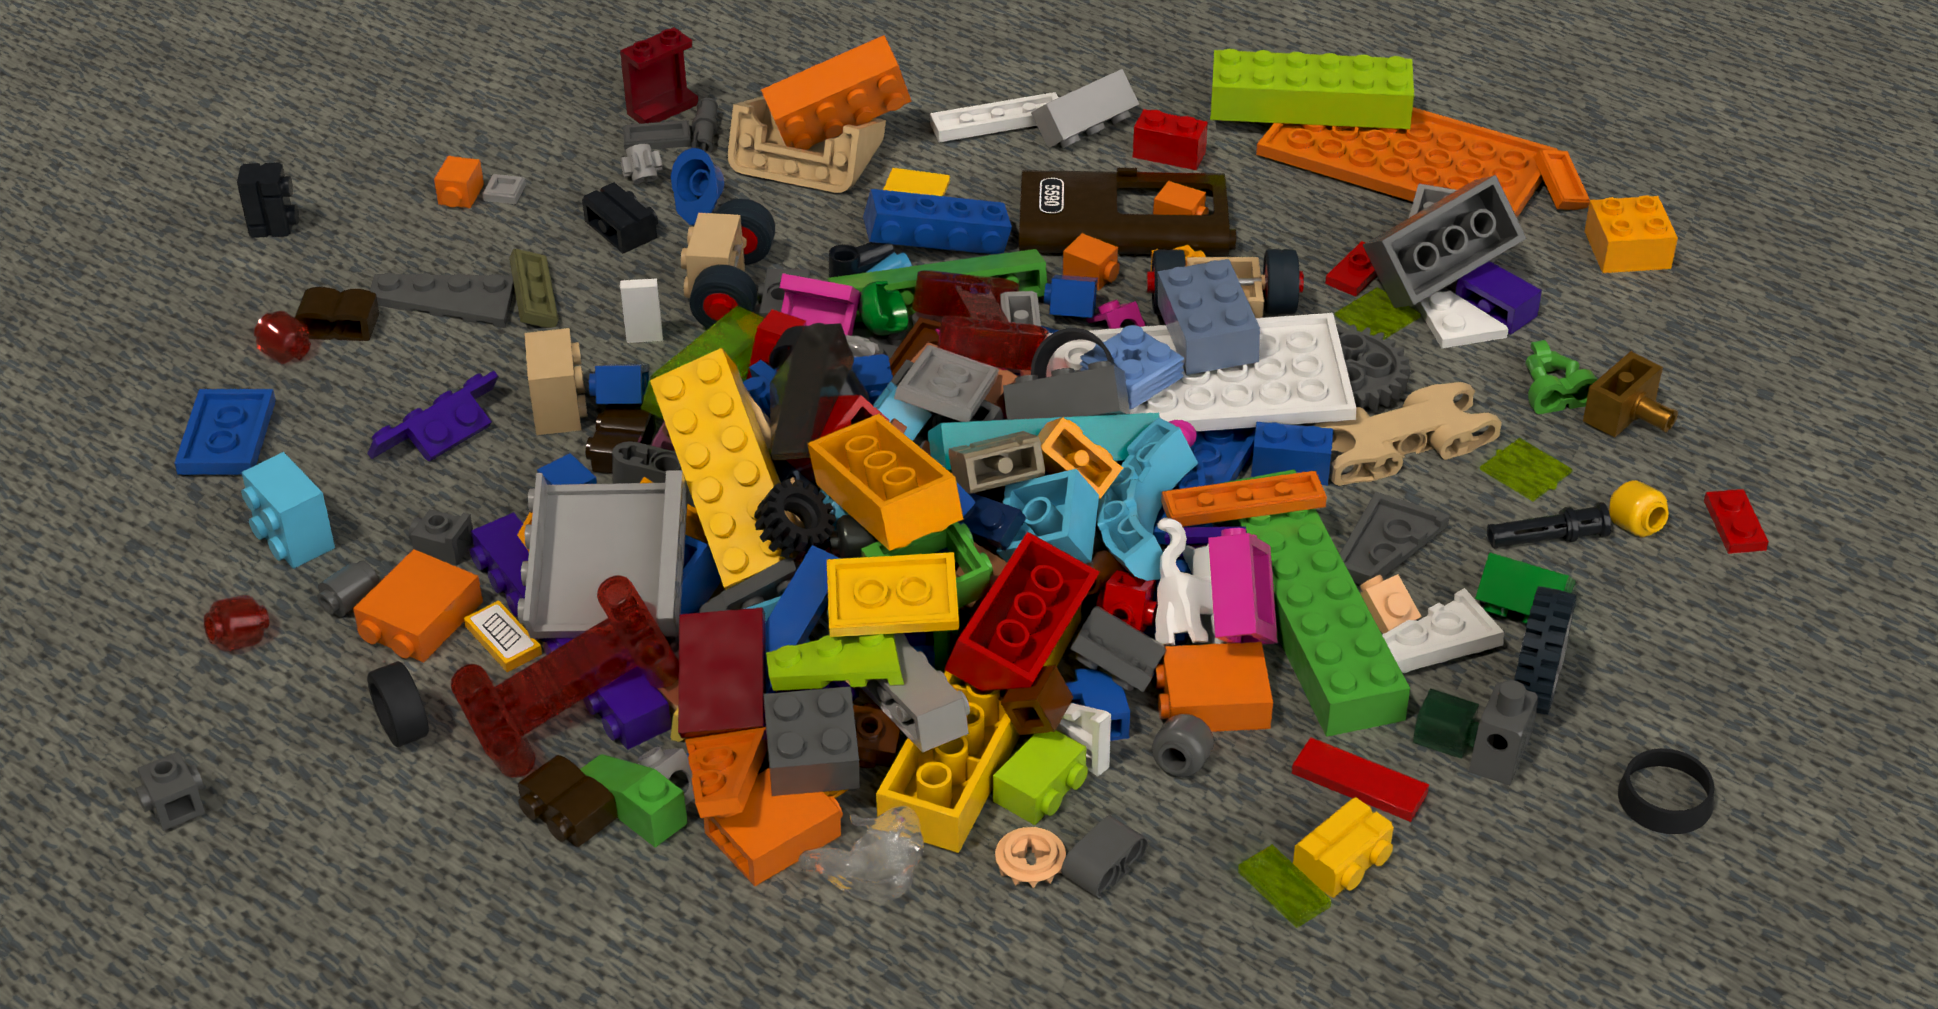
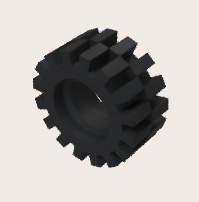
M790 479L784 480L781 484L777 483L757 506L758 509L754 514V518L758 519L755 523L756 530H763V533L759 536L762 542L769 539L772 542L769 546L770 550L775 552L777 548H780L782 550L780 556L788 558L792 553L793 560H800L803 556L805 557L812 545L820 548L833 533L835 528L833 524L836 521L835 515L829 514L833 510L831 503L824 504L822 502L826 496L822 492L818 495L814 494L815 486L810 483L806 488H803L802 480L796 479L793 484ZM785 511H789L799 517L805 528L798 527L792 523L786 516Z

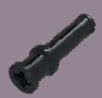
M1596 502L1594 507L1573 510L1572 507H1564L1557 515L1487 525V537L1493 549L1556 538H1564L1565 541L1575 542L1578 537L1599 534L1601 537H1608L1611 532V518L1604 502ZM1591 520V523L1581 524V521ZM1537 527L1542 528L1541 531L1517 535L1514 534V531L1531 529Z

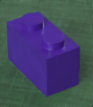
M1488 261L1459 278L1455 294L1506 325L1508 334L1511 335L1538 316L1542 290Z

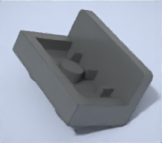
M1095 606L1070 648L1077 652L1075 658L1084 665L1095 670L1100 666L1112 673V680L1128 691H1133L1134 688H1137L1144 692L1151 681L1154 669L1166 651L1164 645L1099 606Z

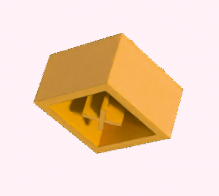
M1643 195L1631 198L1609 197L1590 200L1584 232L1602 273L1672 268L1678 237L1659 196Z

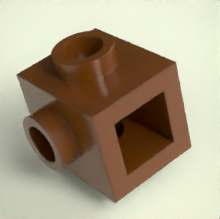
M877 704L853 705L859 767L874 768L876 765L891 767L895 761L901 729Z

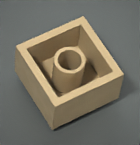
M570 328L525 333L528 383L536 435L581 430L580 418L588 417L585 395H578L585 393L581 366H575L581 365L579 342H571Z

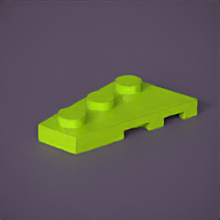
M894 634L830 637V635H827L819 640L795 646L786 645L775 651L766 652L769 678L773 691L822 689L831 681L849 680L851 687H866L868 679H888L889 685H904Z

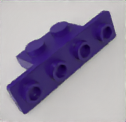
M495 371L485 376H482L481 373L476 374L464 383L462 389L455 393L451 390L446 391L434 400L431 407L424 411L421 408L411 411L403 418V423L392 428L388 425L381 428L372 436L371 439L373 441L367 454L373 459L410 438L427 461H431L491 425L492 421L475 399L493 390L499 376Z

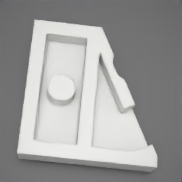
M1070 703L1056 730L1087 747L1086 767L1098 777L1109 768L1111 714L1104 710Z

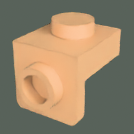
M1398 574L1386 580H1383L1382 576L1378 575L1359 586L1362 590L1360 594L1383 634L1407 620H1418L1422 617Z

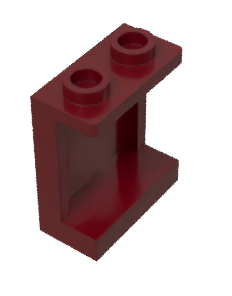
M675 27L665 29L655 36L637 41L633 45L620 50L627 115L639 124L661 122L697 106L699 101L698 96L687 88L684 50L692 47V39Z

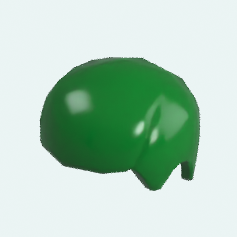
M876 281L867 284L861 291L858 311L866 328L879 336L892 335L908 328L909 318L904 299L899 291L886 290L884 288L888 285L887 281Z

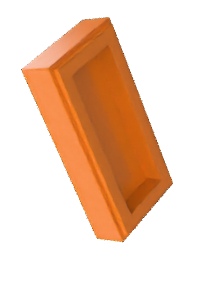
M1538 150L1533 158L1556 208L1565 210L1587 208L1590 199L1568 151Z

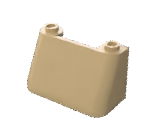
M764 96L733 104L728 162L736 172L833 193H842L855 185L881 145L884 138L886 120L874 118L869 123L863 125L843 126V133L839 137L828 138L813 145L808 150H802L785 145Z

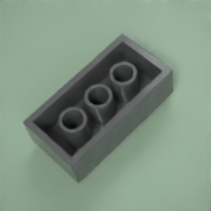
M1493 175L1470 182L1363 244V247L1393 307L1399 308L1417 304L1527 238L1497 176Z

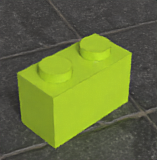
M1057 730L1055 732L1034 734L993 775V802L1033 825H1036L1045 815L1052 816L1060 807L1063 796L1071 788L1077 790L1084 783L1088 774V768L1086 767L1087 747Z

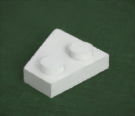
M1452 291L1435 292L1416 304L1441 349L1507 338L1508 328L1506 325Z

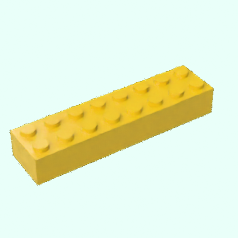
M1081 605L1044 666L1056 665L1057 667L1081 622ZM945 671L944 675L948 683L956 691L961 690L968 700L970 714L966 717L969 734L923 753L907 738L876 793L877 825L879 829L959 853L993 789V775L1007 762L1021 735L1018 734L1001 705L1008 689L981 691Z

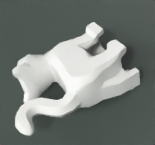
M1163 518L1157 523L1158 529L1168 533L1170 544L1160 556L1161 579L1157 587L1156 641L1164 646H1174L1175 634L1188 633L1193 644H1227V642L1215 638L1209 543L1207 546L1199 548L1186 545L1187 538L1181 523L1172 518ZM1182 553L1192 575L1180 572L1176 565V559Z

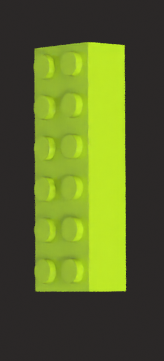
M1235 49L1214 50L1210 120L1410 129L1414 102L1412 59L1400 56L1385 58L1370 57L1368 55L1340 56L1333 53L1318 55L1304 54L1302 52L1273 53L1267 50H1259L1257 52L1238 51Z

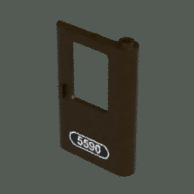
M1117 168V172L1022 170L1019 251L1037 249L1040 254H1063V251L1083 233L1118 247V255H1152V250H1173L1177 247L1189 245L1195 252L1203 251L1205 256L1228 257L1229 250L1236 249V229H1230L1225 173L1137 172V168ZM1170 181L1194 189H1208L1212 191L1213 215L1121 214L1117 211V189L1163 188Z

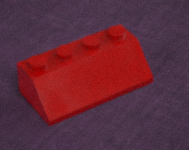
M1027 531L958 638L944 670L981 691L1030 688L1100 572Z

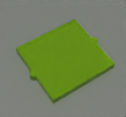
M1378 287L1334 314V316L1348 325H1355L1359 332L1368 327L1370 328V335L1374 336L1380 332L1384 333L1383 340L1421 318V314L1409 306L1394 308L1387 293Z
M1518 438L1503 450H1496V455L1480 466L1481 471L1532 502L1548 490H1555L1557 484L1573 471L1572 468L1521 438Z

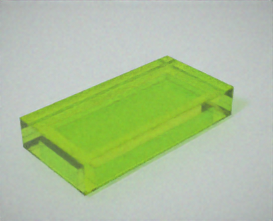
M1273 844L1238 864V873L1296 928L1331 907V899Z

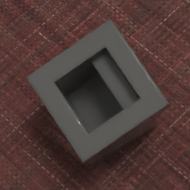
M429 509L423 518H414L409 528V538L412 540L413 549L457 566L473 544L471 514L463 512L458 517Z

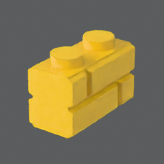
M1352 798L1295 845L1292 869L1331 898H1334L1345 888L1351 891L1358 886L1369 867L1373 864L1381 866L1390 857L1393 851V844L1391 842L1394 827L1392 822L1377 811L1373 813L1371 807L1358 798Z

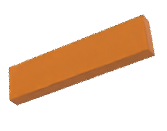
M1316 471L1162 491L1161 503L1167 518L1178 521L1182 527L1326 507L1327 500Z

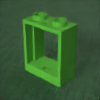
M953 523L943 531L932 532L912 541L906 547L895 548L891 551L879 541L861 548L862 557L931 554L947 547L950 552H954V559L964 572V575L956 578L958 608L985 597L990 590V576L994 573L988 556L984 552L979 554L974 546L972 534L964 523Z

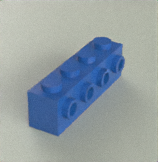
M870 189L863 215L869 242L986 254L1004 253L1012 228L1003 202Z

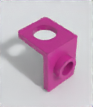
M1118 299L1107 302L1098 307L1099 313L1095 314L1093 318H1086L1088 323L1106 320L1109 329L1120 328L1121 323L1125 319L1133 321L1136 326H1145L1136 301L1121 305Z

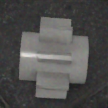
M649 144L631 146L626 149L627 157L620 158L624 178L632 176L634 184H640L643 181H655L658 178L656 171L663 170L660 151L652 152Z

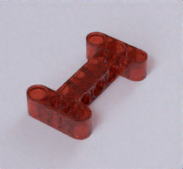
M928 270L919 271L917 274L912 309L922 314L944 316L941 321L937 348L993 367L1031 371L1034 354L1049 334V331L1041 326L1008 321L1000 307V294L1004 292H1018L1019 284L1014 281Z
M621 575L609 577L598 588L597 598L608 617L607 619L499 685H496L487 672L476 664L465 665L453 675L451 679L452 692L485 753L503 775L516 778L527 775L535 765V753L525 734L636 666L647 682L653 687L667 688L678 681L679 659L643 599L627 577ZM662 659L659 663L653 665L657 660Z

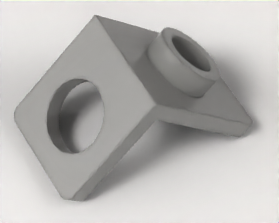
M659 746L639 757V765L654 768L667 779L675 771L685 773L689 781L688 790L684 794L685 805L695 799L691 779L692 771L688 756L683 748L662 750Z

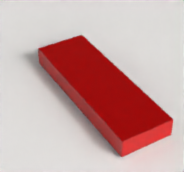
M1310 737L1292 765L1291 774L1350 798L1356 797L1365 804L1409 822L1412 821L1427 796L1429 784L1312 737Z

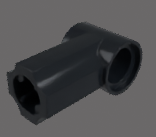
M869 242L858 247L848 244L832 247L829 250V278L866 273V271L895 252L893 245Z

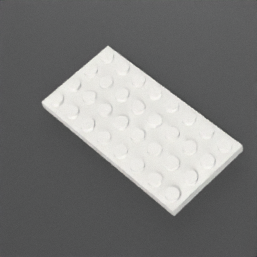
M1333 313L1256 318L1260 327L1259 362L1186 375L1185 371H1183V378L1134 409H1131L1130 414L1159 412L1160 418L1167 422L1183 420L1190 423L1196 431L1251 428L1256 427V422L1299 425L1356 420L1357 408ZM1166 325L1141 327L1144 332L1156 340L1167 344L1170 349L1177 352ZM1123 328L1089 330V332L1095 334L1102 342H1105L1120 333ZM1053 333L1042 334L1043 341ZM1073 340L1063 344L1051 356L1047 365L1046 377H1051L1053 370L1062 368H1073L1075 372L1081 371L1080 368L1083 366L1080 365V362H1082L1080 356L1092 350L1096 344L1088 340Z

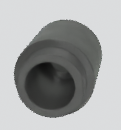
M351 562L318 585L319 594L317 598L321 607L327 613L333 614L336 612L343 617L352 611L380 580L375 570L367 562Z

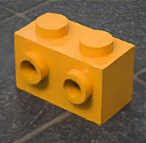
M1064 417L1048 422L1038 434L1045 471L1051 475L1077 469L1099 494V499L1102 498L1123 469L1122 466L1113 460L1112 455L1106 449L1094 444L1083 434L1079 426Z

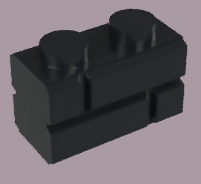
M280 162L264 163L263 165L252 163L240 166L237 186L249 236L251 238L268 237V235L272 237L289 236L292 226L299 223V210L297 204H291L290 197L293 195V183L291 176H285L283 164Z
M613 182L602 187L600 192L595 190L584 195L582 204L585 222L620 252L626 253L657 238L656 225H658V218L655 211L650 206L645 208L639 203L632 191L626 192Z

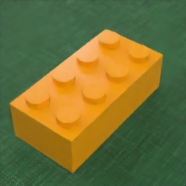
M880 414L807 443L817 486L889 551L895 548L906 547L918 538L932 532L943 531L949 525L963 520L956 477Z

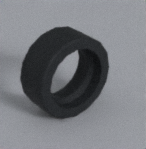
M397 661L368 672L367 682L370 696L379 721L392 744L400 747L426 737L429 732L425 708L415 682L405 665Z

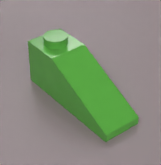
M600 754L580 769L586 776L596 779L613 794L618 819L656 848L688 823L684 791L654 768Z

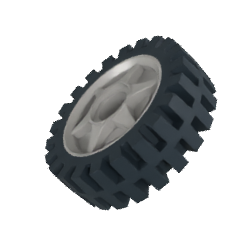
M1538 586L1530 610L1519 654L1515 681L1522 683L1526 690L1534 692L1539 696L1536 713L1549 715L1565 658L1577 595Z

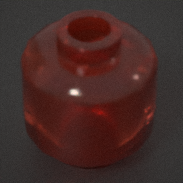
M285 311L265 314L254 329L257 348L279 363H287L293 358L301 360L310 350L311 342L308 341L310 336L309 327Z
M239 595L217 600L211 605L209 612L204 615V629L209 642L213 645L216 644L223 651H235L260 643L263 639L264 631L269 627L270 623L265 606L259 605L250 595Z

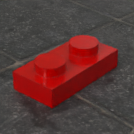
M1744 489L1705 493L1704 503L1728 554L1767 550L1769 541Z

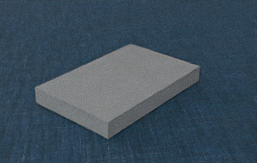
M927 345L897 386L894 399L961 422H970L995 384L999 369Z

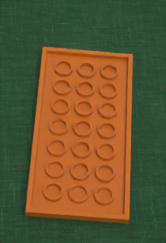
M1413 107L1410 129L1273 123L1257 143L1256 155L1412 202L1414 201L1418 184L1458 190L1476 179L1496 175L1518 218L1543 180L1533 157L1538 150L1558 149Z

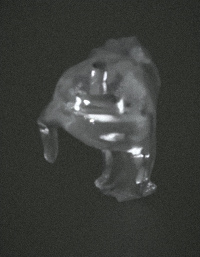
M897 806L876 818H860L852 814L850 820L856 827L865 826L868 829L866 834L856 841L850 852L838 848H817L804 851L798 858L800 870L818 872L836 887L859 900L884 903L899 898L910 890L914 881L913 870L923 855L924 838L920 830V821L915 811L908 806Z

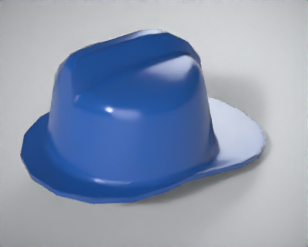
M691 148L685 150L677 157L673 164L671 184L677 213L689 225L694 226L698 213H712L717 200L723 192L725 184L724 175L721 169L712 162L709 154L702 149Z

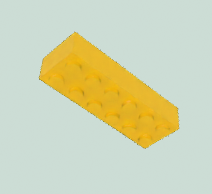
M720 348L650 380L724 588L727 590L785 559L780 556L782 551L780 548H777L775 552L769 549V546L772 544L769 539L762 542L759 536L763 533V530H756L755 523L758 520L754 518L755 511L758 509L757 506L777 483H780L737 365L724 349ZM785 511L788 519L796 525L792 513ZM803 556L800 560L797 561L802 563L805 557Z

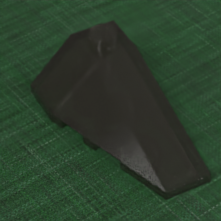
M815 323L805 326L781 359L770 382L771 455L773 460L810 458L807 443L821 436L854 363L841 323Z

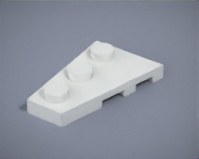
M1465 588L1455 593L1454 601L1444 606L1441 603H1437L1428 608V615L1419 621L1407 620L1382 635L1402 673L1473 653H1480L1484 650L1502 646L1504 641V631Z

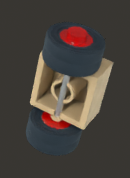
M749 199L727 201L719 207L715 214L698 213L694 227L690 226L688 229V248H683L681 252V268L687 270V276L684 280V297L690 298V309L695 319L708 329L718 332L737 331L746 326L753 316L757 302V288L752 278L744 272L745 265L754 264L764 259L771 249L775 235L773 216L768 209L758 202Z
M1293 249L1266 250L1263 261V275H1261L1258 257H1187L1186 261L1183 250H1155L1152 257V271H1147L1146 276L1147 293H1152L1153 312L1156 315H1161L1158 307L1157 271L1229 259L1255 318H1263V307L1266 314H1295L1298 308L1299 293H1303L1304 274L1303 271H1299L1297 251Z

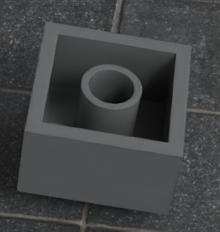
M851 686L763 694L772 796L860 789L859 755Z

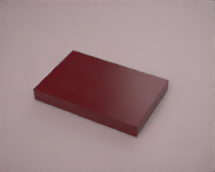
M763 607L679 614L678 734L680 737H701L766 727L763 695L766 694L765 611Z

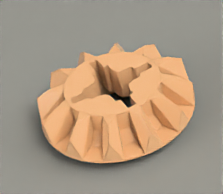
M1023 827L1007 833L1001 838L995 851V863L999 866L1001 877H1011L1015 886L1022 881L1029 882L1033 889L1040 881L1051 884L1054 876L1057 873H1062V864L1066 857V849L1063 842L1052 832L1038 827ZM1027 847H1031L1032 853H1034L1036 858L1034 865L1027 864L1025 859Z

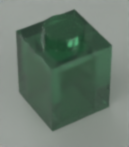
M1430 688L1416 718L1413 743L1462 759L1467 746L1474 747L1479 726V722L1476 721L1479 704Z

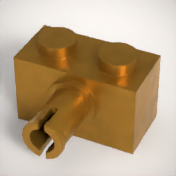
M1630 351L1589 387L1583 422L1614 438L1634 420L1639 418L1661 429L1663 432H1668L1677 419L1678 411L1656 401L1663 367Z

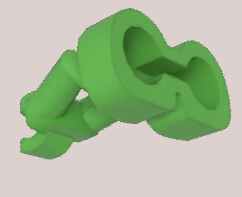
M1545 340L1531 342V349L1534 351V354L1527 358L1525 366L1534 380L1528 392V401L1535 413L1544 414L1565 410L1566 405L1569 409L1585 407L1589 387L1598 380L1594 373L1587 369L1579 370V362L1560 355L1556 351H1551L1550 346ZM1559 369L1566 373L1565 378L1558 379L1556 376L1547 375V372Z

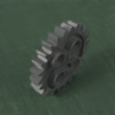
M1337 324L1336 327L1356 407L1364 409L1365 406H1368L1373 411H1378L1379 403L1389 407L1391 399L1399 400L1401 392H1406L1411 369L1408 366L1409 357L1403 356L1404 348H1395L1396 340L1394 339L1383 341L1384 333L1382 332L1373 336L1370 335V328L1368 327L1362 332H1358L1355 325H1351L1348 331L1344 330L1340 324Z

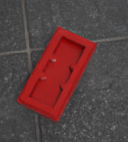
M1361 241L1326 275V285L1356 297L1377 276L1363 247V244L1366 242Z

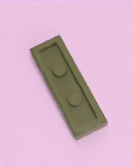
M513 249L509 260L520 322L545 328L556 327L559 319L547 256Z

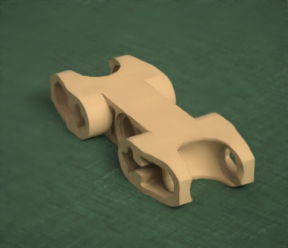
M1455 382L1435 384L1418 389L1406 398L1403 407L1370 417L1363 408L1356 407V420L1320 422L1313 426L1333 429L1332 450L1343 452V454L1331 462L1329 478L1335 485L1341 486L1351 483L1371 482L1395 475L1402 467L1404 455L1416 452L1418 454L1435 449L1444 460L1470 453L1476 448L1497 439L1500 435L1502 422L1496 415L1491 413L1470 414L1463 412L1473 406L1475 390L1469 384ZM1459 394H1463L1462 398L1458 402H1453L1454 397H1456ZM1489 426L1483 434L1473 436L1472 433ZM1354 465L1349 473L1341 475L1346 467Z

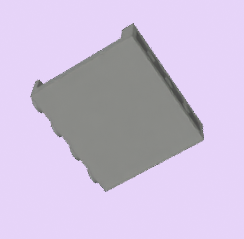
M682 470L666 471L665 483L547 485L543 473H536L535 488H530L528 492V508L530 513H533L532 525H526L525 546L526 549H529L528 561H523L521 566V580L523 586H526L525 598H520L518 601L519 623H524L530 638L679 636L688 487Z

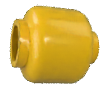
M1636 480L1625 482L1618 487L1611 495L1609 503L1611 521L1623 530L1639 537H1646L1658 532L1666 524L1669 515L1668 503L1664 494Z

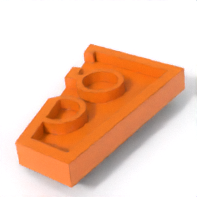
M766 727L685 739L689 753L688 761L692 771L691 779L695 804L700 818L713 816L728 818L743 812L768 749Z

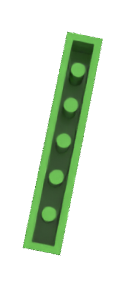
M1037 249L831 277L828 278V282L853 286L861 292L869 283L887 281L888 285L884 288L886 290L899 291L904 299L908 315H913L920 310L935 312L999 303L1000 294L1004 292L1033 291L1037 293V297L1044 296L1047 272L1046 261ZM857 309L855 323L863 322Z

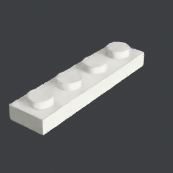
M1056 92L930 113V125L938 142L1037 126L1031 112L1059 97Z

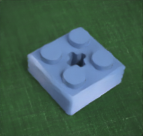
M1126 326L1120 333L1103 342L1110 351L1115 366L1125 371L1130 410L1184 377L1182 374L1184 363L1181 362L1184 360V357L1170 349L1167 344L1156 340L1144 332L1139 326ZM1096 344L1092 350L1080 356L1082 360L1080 365L1083 366L1080 370H1089L1088 365L1090 363L1107 361L1106 354L1099 345Z

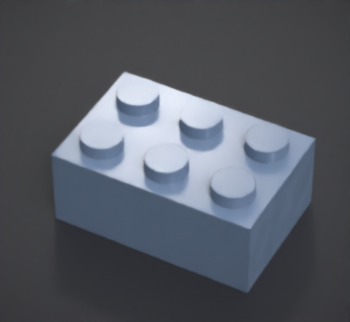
M1229 259L1157 271L1158 307L1177 353L1184 357V360L1181 362L1184 363L1183 368L1186 375L1259 362L1260 327Z

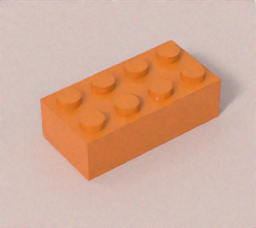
M885 35L761 89L785 145L802 150H808L819 142L842 134L843 126L845 125L858 126L869 123L880 115L889 111H896L903 107V105L912 102L900 67Z

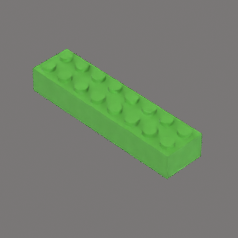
M1294 469L1228 482L1294 474L1296 471ZM1316 509L1221 521L1224 527L1246 526L1247 533L1257 535L1258 539L1271 547L1277 637L1326 737L1406 721L1410 687Z

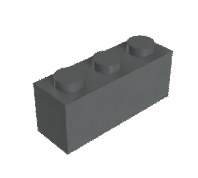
M1099 361L1090 363L1088 365L1089 370L1075 372L1073 368H1062L1053 370L1051 377L1038 379L1037 375L1017 377L1014 384L1003 385L1007 420L1130 414L1125 371L1115 365H1111L1110 361Z

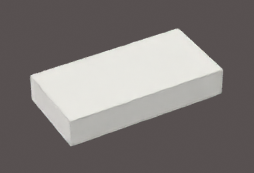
M657 278L620 281L627 343L663 341Z

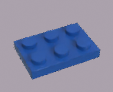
M199 389L174 462L177 475H242V471L257 465L276 402L274 390Z

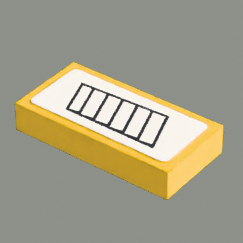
M499 600L464 617L465 627L506 672L542 655L541 645L535 638H530L528 631Z

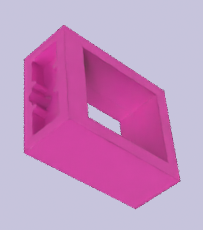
M1244 528L1224 529L1221 531V536L1208 538L1215 638L1227 643L1262 642V645L1278 643L1270 545L1258 539L1257 535L1246 533Z

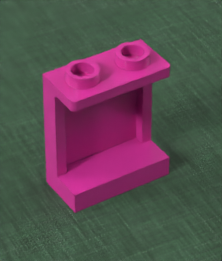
M782 273L779 287L785 291L781 309L782 313L806 320L807 326L828 331L840 339L845 335L852 336L861 294L860 291L849 285Z

